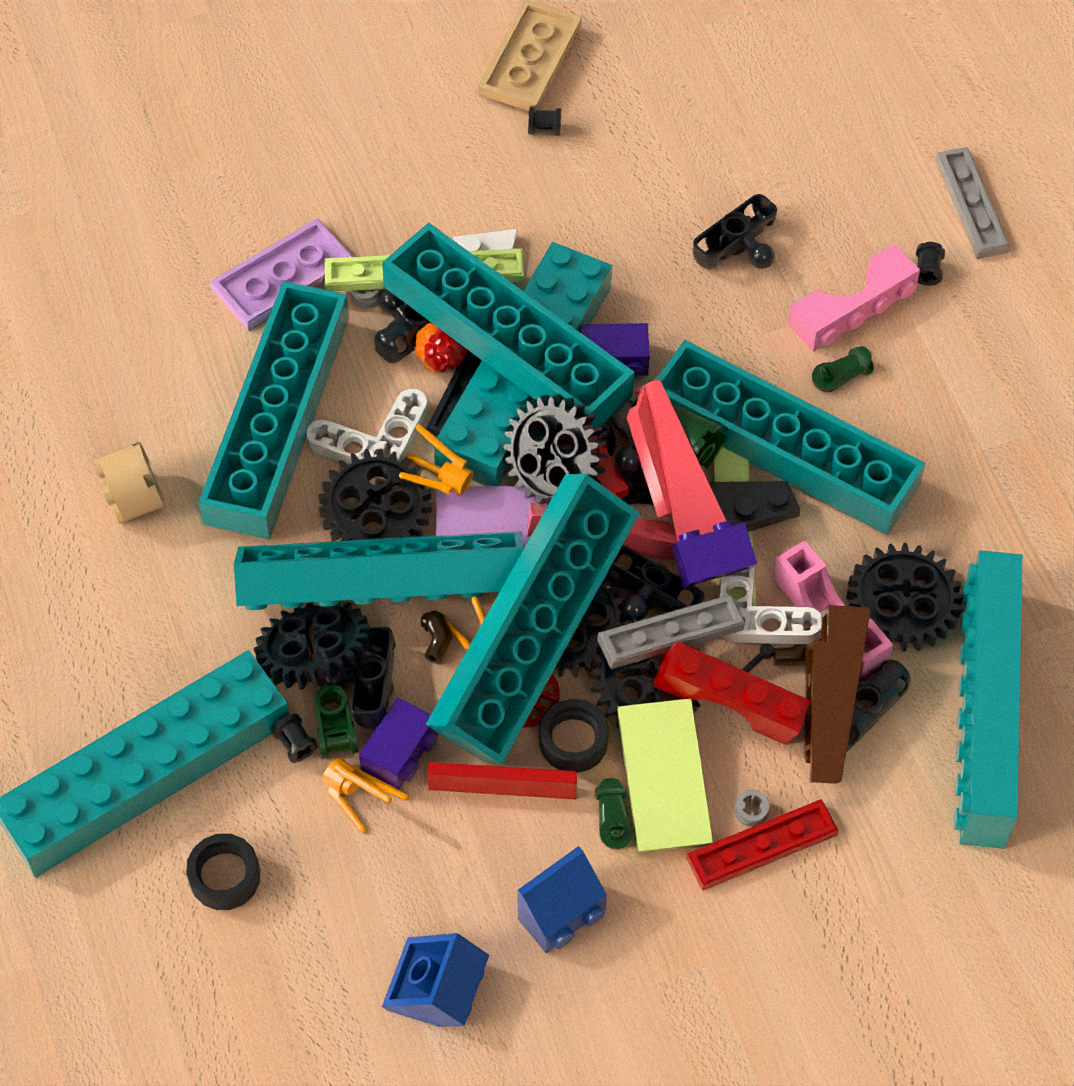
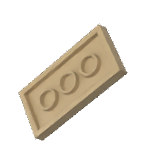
M524 0L478 85V95L529 111L530 106H535L536 110H538L582 25V16L530 0Z

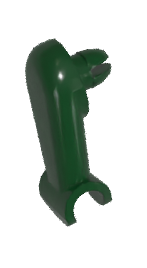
M860 346L850 349L846 357L817 365L812 372L814 386L821 391L831 392L861 373L864 375L871 374L874 371L871 352L866 347Z
M608 778L603 780L595 790L596 800H599V836L606 847L619 850L630 844L633 838V828L624 800L626 798V790L618 779Z

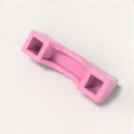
M893 244L869 259L865 278L867 287L857 294L845 297L831 296L816 290L791 305L788 325L812 351L823 345L828 346L839 335L849 329L855 330L872 315L882 314L897 300L910 297L917 289L920 269L896 244Z
M805 540L776 557L773 580L796 607H810L821 613L828 605L845 606L831 584L827 566ZM871 618L868 624L859 683L867 679L873 672H877L881 664L890 659L893 648L891 641Z

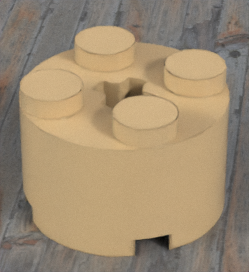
M141 442L128 445L93 459L97 473L100 478H103L105 483L102 486L105 498L109 506L112 505L119 524L165 506L155 473L153 474L149 465V458Z

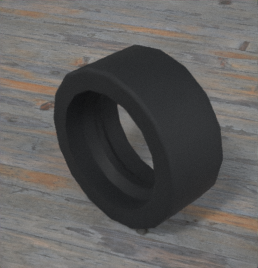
M568 699L550 707L542 717L539 730V745L542 755L551 766L559 770L576 771L579 773L590 770L599 764L606 754L609 726L606 716L597 706L586 700ZM571 719L582 720L593 727L596 734L595 742L585 751L577 753L566 752L554 744L552 738L553 729L563 721Z
M231 833L215 834L204 838L192 849L187 859L186 875L193 895L204 906L212 909L231 910L244 905L254 896L260 884V866L253 847L244 838ZM219 854L237 855L244 861L246 866L244 879L235 887L227 890L208 888L201 877L203 865L211 857Z

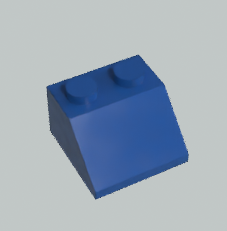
M579 846L518 889V920L545 953L554 947L557 949L564 947L574 938V932L585 924L587 927L594 925L605 914L607 894L584 851Z
M458 933L408 937L382 1007L387 1011L438 1027L464 1026L471 1013L472 1003L479 983L483 979L489 954Z

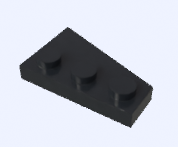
M788 481L709 482L726 521L733 520L734 525L745 522L748 532L800 516L799 504Z

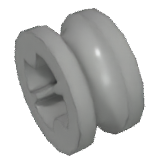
M380 289L351 291L353 303L360 308L375 306L381 296Z
M747 790L741 793L737 798L735 806L736 818L742 824L750 827L763 823L767 818L769 810L768 799L764 794L756 790ZM749 801L750 805L753 802L758 803L759 814L754 816V812H751V815L744 812L745 803Z

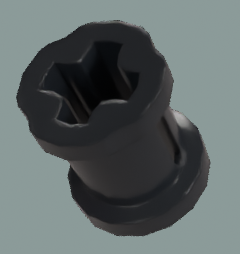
M530 106L528 135H533L534 132H546L560 136L562 109L556 108L555 111L536 110L535 106Z
M926 242L917 246V267L920 269L917 283L931 286L942 281L943 272L940 267L941 261L945 258L946 251L941 244Z
M296 713L289 714L280 719L271 730L273 736L280 739L288 750V758L292 763L300 762L309 757L318 748L315 738L308 736L301 725L302 718Z

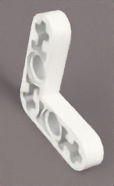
M406 389L401 392L377 437L328 420H316L307 427L308 447L316 454L336 461L342 460L349 465L352 463L351 454L344 450V447L349 443L356 442L362 445V450L355 453L359 460L364 459L365 449H368L371 457H376L378 450L382 449L385 457L389 446L391 448L390 455L395 451L397 453V462L400 463L405 458L418 433L416 426L418 424L422 425L427 415V398L418 389ZM413 402L418 403V406L412 407L409 418L406 417L407 406H411ZM394 427H403L408 431L402 438H394L389 434L390 430ZM323 433L328 434V438L323 437L321 441L316 440V436L321 437Z
M756 566L741 571L742 576L734 573L721 577L720 597L727 596L729 590L734 587H742L747 591L744 598L734 600L745 622L744 629L722 636L728 642L810 644L814 640H820L821 613L818 610L810 607L753 606ZM773 618L780 621L781 627L773 632L765 631L761 627L762 623L767 619ZM787 620H792V631H788ZM805 621H812L810 630H803Z

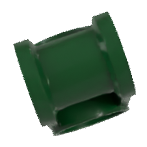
M335 684L322 686L316 692L314 698L322 759H327L329 754L351 751L353 754L359 753L354 722L351 720L345 691ZM329 703L340 705L339 708L333 711L324 709V706Z

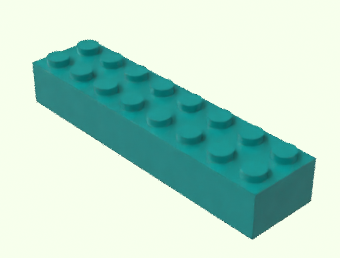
M429 222L382 262L384 288L533 399H537L540 396H554L561 394L563 399L572 397L574 398V406L585 405L584 416L595 415L591 423L592 427L595 428L600 427L633 396L634 371Z
M552 242L523 291L581 332V324L592 323L611 289L613 265ZM482 361L437 438L457 456L467 460L465 467L474 471L473 481L485 486H499L511 465L504 463V459L510 457L511 452L503 449V445L511 443V439L504 432L514 429L509 419L518 417L516 409L526 406V401L533 400V398ZM434 446L435 465L442 468L445 462L452 464V461Z
M282 281L198 502L203 525L270 540L307 437V427L313 421L349 320L347 294Z
M687 340L682 342L655 379L662 382L670 401L719 421L728 427V431L722 432L727 436L723 448L747 459L750 464L783 481H788L790 485L886 535L889 534L921 484L926 465L925 462Z
M565 475L426 725L479 760L502 765L640 513L589 475Z
M522 532L239 546L233 564L236 605L245 606L247 610H262L270 604H282L283 608H298L306 602H318L319 606H334L342 600H354L355 604H370L378 598H390L391 602H406L414 596H425L427 600H442L450 594H461L463 598H478L483 596L485 592H497L499 594L524 549Z
M979 550L975 564L969 563L967 581H964L962 586V594H964L962 602H966V612L962 613L960 632L965 634V644H961L959 664L965 666L964 675H961L959 679L958 696L964 698L963 708H959L957 729L962 730V741L958 740L956 750V762L961 763V773L956 776L955 796H960L959 808L956 807L954 814V830H960V844L1005 849L1017 820L1023 554Z
M247 650L0 797V824L36 878L272 735L271 730L280 719L289 715L288 704L251 652Z

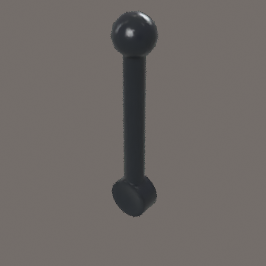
M762 644L759 654L741 670L749 673L763 659H770L773 656L774 647L771 644Z

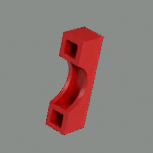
M676 641L664 654L653 684L654 687L681 699L706 700L729 707L744 716L750 722L753 731L784 745L800 733L811 701L679 641Z

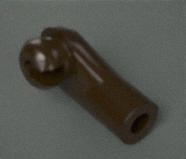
M433 610L424 613L420 620L421 627H425V631H429L432 637L424 656L433 663H440L452 640V632L445 615Z
M794 644L793 647L774 648V665H805L806 646L808 644Z

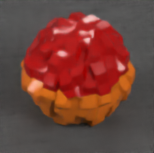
M431 322L419 330L416 335L415 355L419 357L426 369L431 372L444 373L446 370H453L462 363L467 354V349Z

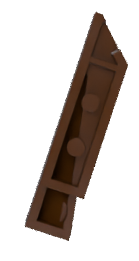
M828 605L821 611V641L814 640L806 646L805 698L811 701L804 721L805 762L810 764V783L837 784L842 781L870 618V609L867 607Z

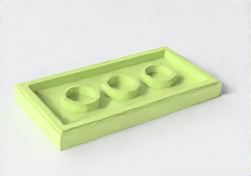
M691 698L618 707L617 712L637 853L643 854L702 847L712 844L713 839Z

